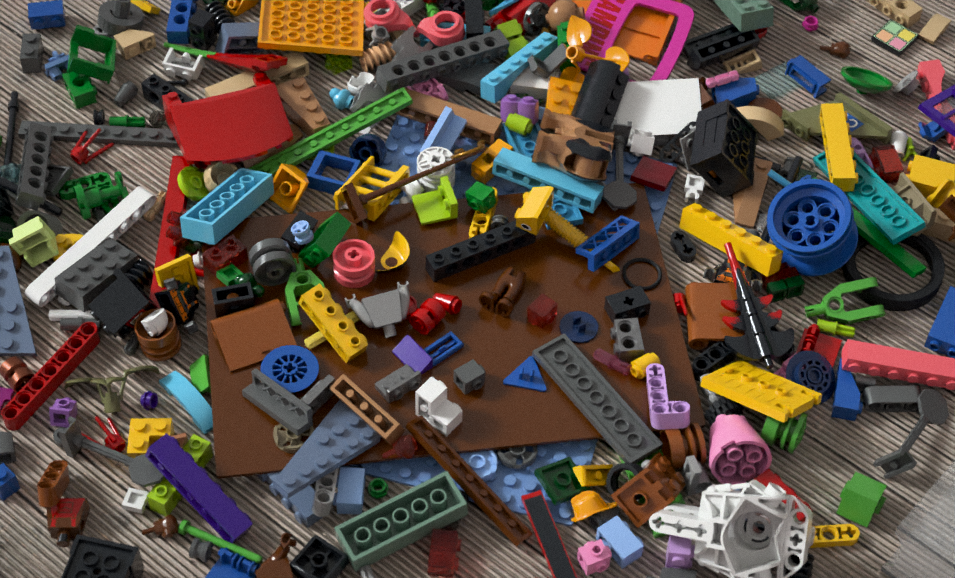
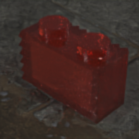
M895 145L872 148L869 158L873 163L874 172L885 183H897L900 173L904 172Z
M433 529L428 559L429 576L453 578L454 570L458 571L459 558L456 557V553L461 552L462 539H458L457 531Z

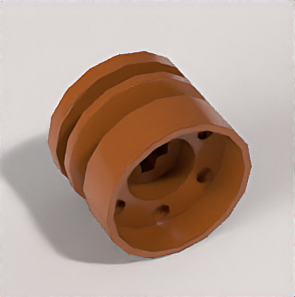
M161 308L150 309L143 312L137 318L134 324V331L144 356L153 361H164L174 357L179 352L182 346V338L173 314L166 309L165 311L168 316L166 329L158 336H150L140 321Z
M697 422L690 423L688 427L682 428L681 432L679 429L660 431V441L663 443L662 453L669 459L674 470L683 468L686 457L692 455L695 456L697 462H700L701 465L705 464L706 444L701 427Z

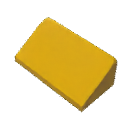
M613 464L581 465L573 467V471L582 487L607 486V475Z

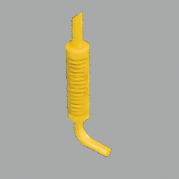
M551 208L544 221L548 227L553 228V231H556L557 234L559 233V236L562 235V238H565L564 240L568 243L571 242L574 248L588 240V236L585 237V234H582L583 232L579 229L576 230L573 224ZM611 261L604 264L613 273L620 271V268Z

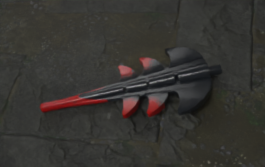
M727 242L724 244L730 262L737 299L721 300L720 304L725 309L740 313L741 315L737 317L723 316L722 321L730 329L744 332L745 335L739 337L725 336L724 341L736 356L749 361L759 360L761 363H765L766 369H771L774 367L772 360L786 355L791 349L795 339L794 330L790 328L781 332L771 331L780 321L782 310L779 309L771 313L762 312L771 303L773 295L754 296L738 263L732 244Z

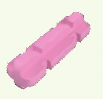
M733 70L729 74L727 72L714 76V78H707L706 85L710 89L730 83V81H737L739 73L737 70Z

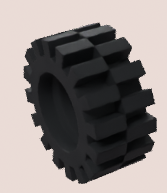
M720 397L718 401L715 400L714 404L709 406V409L705 411L704 417L712 425L716 421V417L721 414H742L743 407L740 403L726 397Z

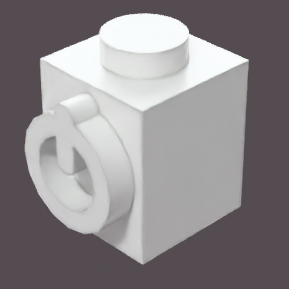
M635 129V132H632V136L629 135L627 146H629L632 155L643 157V154L651 155L655 137L649 130Z

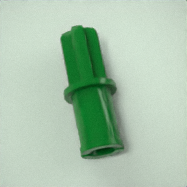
M129 115L125 117L110 116L109 125L144 128L146 126L145 117H129Z

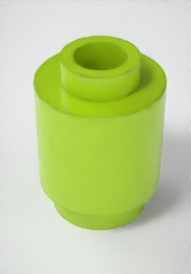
M510 113L505 122V126L509 130L526 136L527 133L530 134L533 129L532 120L517 113Z

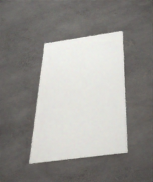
M699 78L627 82L614 119L617 120V124L627 125L628 121L632 122L630 136H632L633 131L635 132V129L649 130L652 132V135L678 134L688 123L696 122L697 114L702 110ZM690 126V127H689V128L691 129L690 132H692L693 130H695V129H696V126H695V127Z

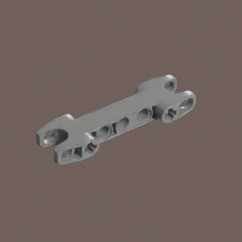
M412 25L392 44L391 48L397 54L391 62L432 50L434 44L429 41L423 47L418 46L413 39L416 28ZM377 81L373 87L366 82L355 95L350 111L354 113L361 106L366 107L394 91L385 93ZM377 122V123H375V124H373V125H371V126H369V127L372 129V128L375 127L379 122Z

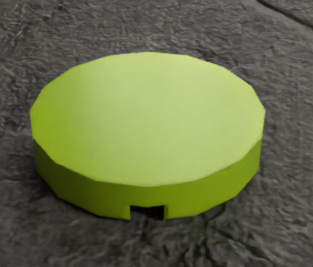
M188 166L178 174V185L189 199L200 201L209 194V190L205 187L204 172L201 173L198 171V168Z

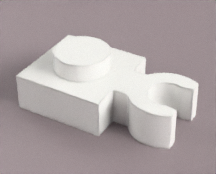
M687 174L684 192H686L685 202H688L689 198H694L695 203H698L699 195H702L705 183L702 176Z

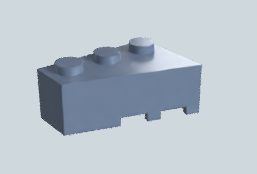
M259 22L222 23L215 48L216 52L229 54H247L252 52V54L267 51L263 48H257Z

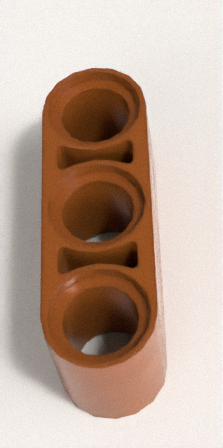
M56 460L51 462L39 480L37 490L41 507L48 508L57 505L68 487L70 478L67 461Z

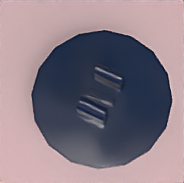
M570 312L564 315L560 321L559 328L561 334L565 333L574 343L589 342L598 333L597 320L586 312Z

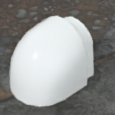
M161 308L152 312L140 322L150 336H158L166 329L168 316L165 309Z

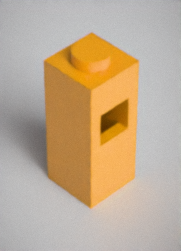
M497 139L471 163V176L486 184L495 176L492 174L493 160L503 147L512 151L513 147L501 139Z

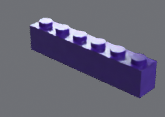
M166 433L148 447L145 457L224 540L234 544L250 530L253 525L250 517L237 507L236 502L231 497L226 496L221 486L208 477L207 471L194 462L192 455L185 452L174 437Z

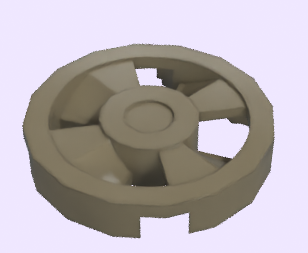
M280 423L274 427L273 431L275 445L284 452L297 453L304 444L301 441L302 435L310 437L314 432V428L311 426L297 436ZM287 442H291L290 446L284 447Z

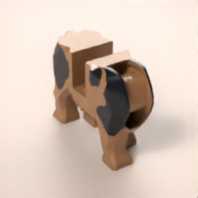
M545 108L540 128H549L556 134H548L539 130L531 162L547 164L551 168L579 181L593 183L605 181L607 179L606 170L608 163L612 161L613 157L612 149L615 131L595 122L582 120L569 114L551 112Z

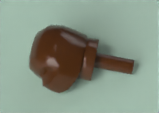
M840 41L836 44L832 43L831 47L820 46V50L830 51V55L839 56L842 59L848 57L851 51L850 45L845 41Z
M167 515L165 518L154 521V527L142 530V535L155 532L157 536L171 538L172 535L178 532V521L174 515Z

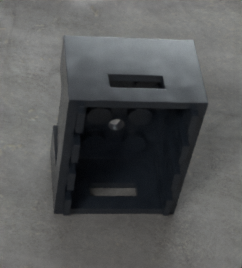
M728 99L698 112L690 167H693L722 198L753 186L755 151L759 133ZM713 170L722 182L719 183L709 171Z
M77 534L61 578H141L145 568L139 547ZM97 569H100V570H101V573H100V574H98V575L93 574L95 570H97Z

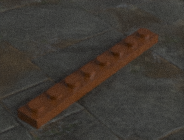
M422 415L408 422L405 428L443 469L448 471L456 483L516 547L530 539L533 533Z

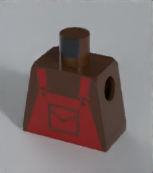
M61 498L57 505L47 508L48 530L51 538H57V545L59 547H68L70 545V538H75L77 534H83L90 512L87 498Z

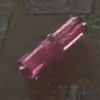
M598 348L593 355L594 359L607 365V368H613L625 376L629 374L627 370L630 371L632 365L619 359L616 354L611 355Z

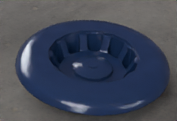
M801 351L795 354L787 365L786 379L821 393V403L826 402L832 396L836 385L835 373L831 364L821 354L814 351Z

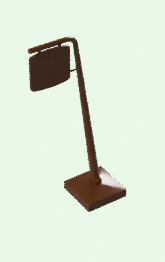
M484 147L481 150L450 160L365 195H359L353 183L345 185L341 192L353 220L357 224L367 218L364 205L368 201L450 165L481 154L488 148Z

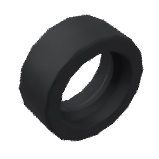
M621 463L612 467L606 479L607 490L610 495L619 489L618 478L622 471L629 470L635 476L643 468L635 463ZM637 494L635 496L636 501L642 498L643 495Z

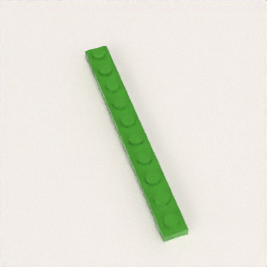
M402 87L249 169L270 173L274 177L281 163L296 166L317 155L320 150L324 151L413 104V100L405 88Z

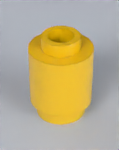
M646 353L631 362L630 372L634 377L643 379L646 377V367L653 363L660 364V360L655 353Z

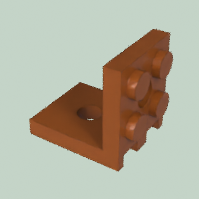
M659 452L642 471L616 490L611 497L635 526L639 528L654 513L664 509L673 502L686 483L683 476L671 467L669 459L666 456H662ZM637 494L643 495L646 502L643 504L637 502L635 496Z

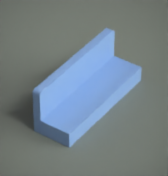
M446 106L420 152L430 147H443L451 152L466 126L467 120L455 115L453 110Z

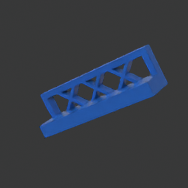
M621 215L576 247V253L588 258V270L595 272L639 239L640 222Z

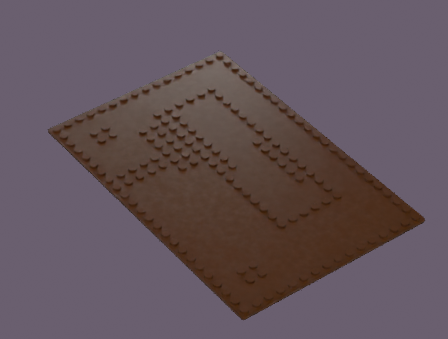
M628 183L637 191L636 204L628 209H617L614 211L603 198L594 213L579 208L584 219L583 224L574 225L573 227L583 232L582 234H585V237L588 236V239L621 215L640 222L639 239L610 260L620 268V271L614 273L604 265L595 272L588 270V258L577 254L576 248L573 247L574 245H571V242L568 243L564 240L565 238H562V235L559 236V233L557 234L553 229L547 230L545 223H543L536 236L535 243L433 282L425 269L426 255L469 239V230L475 210L467 205L466 198L457 199L458 218L427 225H421L413 203L388 205L375 221L368 220L367 214V218L355 224L349 209L307 212L306 214L318 220L317 225L312 230L313 234L321 223L337 211L352 223L339 243L348 239H359L370 244L375 253V271L387 270L382 266L381 258L391 246L396 231H399L409 244L410 254L403 269L390 273L375 272L373 280L368 285L360 288L344 287L337 282L334 277L332 253L314 268L304 263L305 270H311L324 283V287L329 290L331 298L335 303L340 304L345 315L353 311L347 307L345 297L350 300L353 298L352 294H355L357 300L361 302L363 298L396 290L397 282L405 285L406 281H409V292L417 302V309L428 298H433L435 293L458 296L462 300V307L459 313L451 315L446 312V316L427 335L417 332L411 326L409 319L394 324L397 335L390 338H385L383 328L374 330V328L366 326L361 320L354 323L355 328L366 337L368 346L363 353L346 364L328 340L313 349L306 347L304 340L320 330L300 305L299 315L302 325H291L285 300L287 282L275 286H263L265 290L264 295L260 298L254 297L255 306L274 299L283 301L286 308L284 314L297 346L308 349L318 360L319 372L315 381L306 389L291 394L301 399L319 380L324 379L328 374L334 377L335 381L344 374L405 430L403 435L392 446L381 438L379 443L342 466L431 456L405 428L408 422L418 417L415 414V392L431 376L446 385L447 399L452 403L458 404L463 410L462 422L447 437L436 430L457 453L603 438L536 360L535 362L547 388L545 392L503 384V380L528 357L532 356L533 350L562 335L559 328L560 321L564 315L574 311L586 312L592 315L598 323V333L594 339L586 343H574V345L653 433L660 432L661 430L651 426L646 377L643 379L634 377L630 372L631 362H619L618 355H614L613 344L615 340L611 339L610 328H613V323L604 309L606 296L632 288L623 280L622 269L628 261L634 258L650 259L657 263L662 271L661 282L653 289L644 290L651 302L649 314L643 318H638L644 354L655 353L660 360V364L664 367L668 401L687 402L690 405V423L697 422L701 428L705 427V417L644 185ZM524 193L498 195L494 216L504 215L508 218L509 223L515 221L514 216L517 209L522 208L524 204ZM298 213L245 218L217 244L209 245L204 242L202 244L216 476L220 479L281 472L296 454L284 452L275 445L273 431L274 427L280 423L242 395V390L253 383L251 371L255 368L260 371L262 362L230 372L218 339H215L212 332L210 320L216 319L211 289L226 286L216 277V271L233 264L243 274H253V268L249 261V251L251 248L264 239H281L282 234ZM481 220V221L477 222V224H485V223H486V221H484V220ZM306 244L301 245L296 253H292L293 259L296 258L297 264H299L298 255ZM390 257L386 259L385 263L389 267H394L397 265V259ZM640 261L628 266L626 276L632 284L645 287L657 281L658 271L652 264ZM511 266L515 269L514 277L520 271L525 272L527 276L524 286L512 304L513 311L509 316L501 317L496 314L495 309L493 312L485 310L479 303V296L483 292H491L500 275ZM508 289L505 290V292L502 294V297H501L500 299L503 298V296L506 294V292H507ZM231 293L227 296V299L238 297V294ZM301 296L295 297L296 302H299ZM450 331L464 343L463 348L422 374L420 386L416 390H410L405 393L401 399L388 403L375 389L376 382L404 366L392 353V350L405 336L409 335L423 350ZM451 338L450 340H448L447 342H445V343L442 344L441 346L446 345L447 343H449V342L452 341L453 339ZM439 346L438 348L434 349L433 351H431V352L428 353V354H429V355L433 354L434 352H436L437 350H439V348H440L441 346ZM474 359L478 365H482L485 369V384L480 389L473 390L465 395L453 382L454 370ZM335 395L312 416L314 431L339 401ZM302 435L301 441L305 443L309 436ZM287 442L284 447L290 446L291 442Z

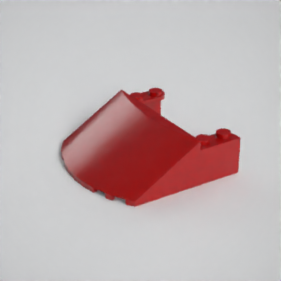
M266 73L254 74L253 82L256 87L182 103L176 92L162 95L166 122L187 164H195V161H204L205 165H211V161H222V164L249 160L267 154V150L273 147L279 149L282 147L281 143L286 140L290 142L294 139L275 82L272 83Z

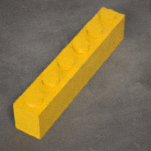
M843 103L821 104L819 118L829 180L842 191H854L855 184H858V173H855L856 160L852 159L854 157V148L850 147L852 137L848 135L847 111H844Z
M693 203L683 208L679 228L726 253L724 244L731 242L738 261L767 277L779 271L783 251L775 245L769 244L760 237L747 232L744 228H740L729 220L721 218L716 213L703 208L700 204Z

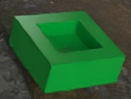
M233 264L216 271V277L226 286L234 285L236 276L243 274Z

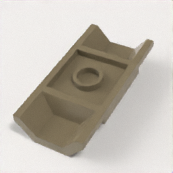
M904 172L900 173L898 184L891 189L925 221L926 227L912 234L913 236H918L934 225L937 212Z

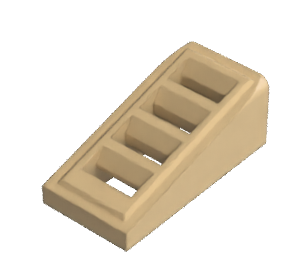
M755 49L723 62L728 74L730 71H733L730 66H734V70H737L739 75L763 68L762 61Z

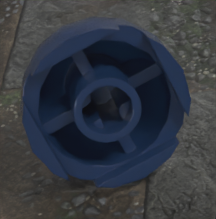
M367 133L360 135L353 141L349 149L350 157L361 160V166L370 156H374L375 167H379L387 155L384 141L375 134Z

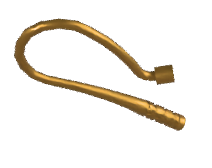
M484 139L479 140L477 147L465 151L463 148L456 149L450 158L456 159L481 150L485 147L486 141Z

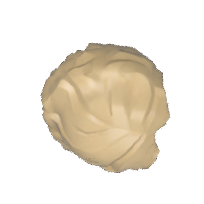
M212 161L211 165H208L204 170L205 187L209 192L213 191L235 173L238 168L231 163L222 164V161Z

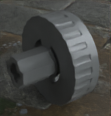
M110 0L100 5L97 23L104 32L113 36L128 29L141 31L144 14L140 7L131 3V0Z

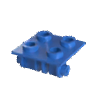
M227 547L225 549L220 548L218 552L220 558L205 578H255V571L260 567V564L240 556L239 553L234 554L230 552Z

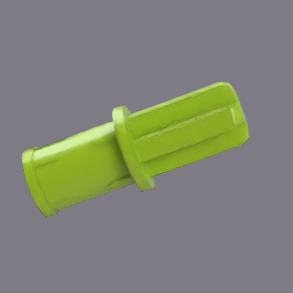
M818 318L817 325L820 332L833 334L832 336L837 334L853 338L855 335L854 327L837 324L838 321L830 322Z

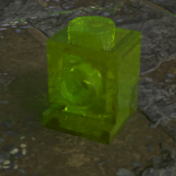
M326 54V60H324L327 70H331L333 75L352 69V56Z

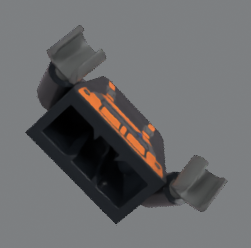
M725 259L723 264H719L715 268H706L703 278H708L712 282L714 281V283H734L729 259ZM738 261L751 290L762 292L763 282L758 280L751 267Z
M175 278L165 279L164 286L166 288L155 293L160 307L171 312L177 325L183 324L184 328L188 330L189 335L199 331L196 322L193 320L195 310L199 307L196 298L198 288L195 285H190L188 282L181 283L180 280Z

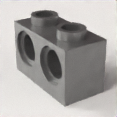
M638 318L614 319L613 328H610L611 339L615 340L613 351L614 355H618L619 362H632L644 355V345Z

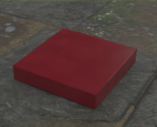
M643 156L633 171L630 181L665 192L676 174L677 167Z

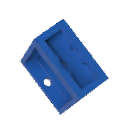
M320 150L306 175L309 181L307 188L334 195L345 182L321 176L326 166L349 171L347 181L361 167V160Z

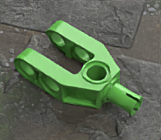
M294 258L296 272L290 274L285 288V300L292 326L302 325L299 315V304L296 302L295 297L301 296L319 283L324 288V283L311 270H305L302 258H298L299 264H297V260Z
M876 277L839 284L823 297L820 304L804 306L806 318L824 315L827 320L852 324L885 316L883 305L846 312L841 298L843 294L861 293L862 290L879 287ZM835 302L839 305V309L832 310L829 304Z

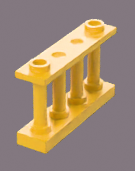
M370 156L344 185L335 192L333 197L335 209L339 210L346 203L341 192L345 185L353 183L357 192L365 195L373 192V190L361 187L364 183L383 188L410 177V167L403 165L396 172L375 167L374 156ZM372 174H377L380 176L390 178V180L385 182L375 178H371L370 176ZM401 187L368 201L364 205L368 214V220L375 221L399 195Z

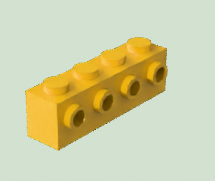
M319 283L301 295L298 302L346 364L366 350L368 346L366 337L356 330L354 322L345 316L342 307L334 302L327 288H323Z

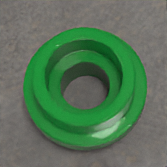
M381 478L373 479L368 485V493L373 498H383L389 490L387 482Z

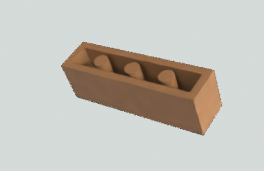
M344 374L329 388L339 400L378 433L390 446L405 432L393 417Z

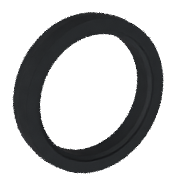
M922 233L918 236L911 235L900 242L916 249L928 262L931 270V280L925 287L909 294H891L878 290L875 287L862 290L861 293L854 292V294L872 306L883 305L884 310L910 311L930 302L942 285L945 265L938 247ZM859 234L854 254L842 266L846 282L863 279L856 267L855 257L863 247L870 243Z

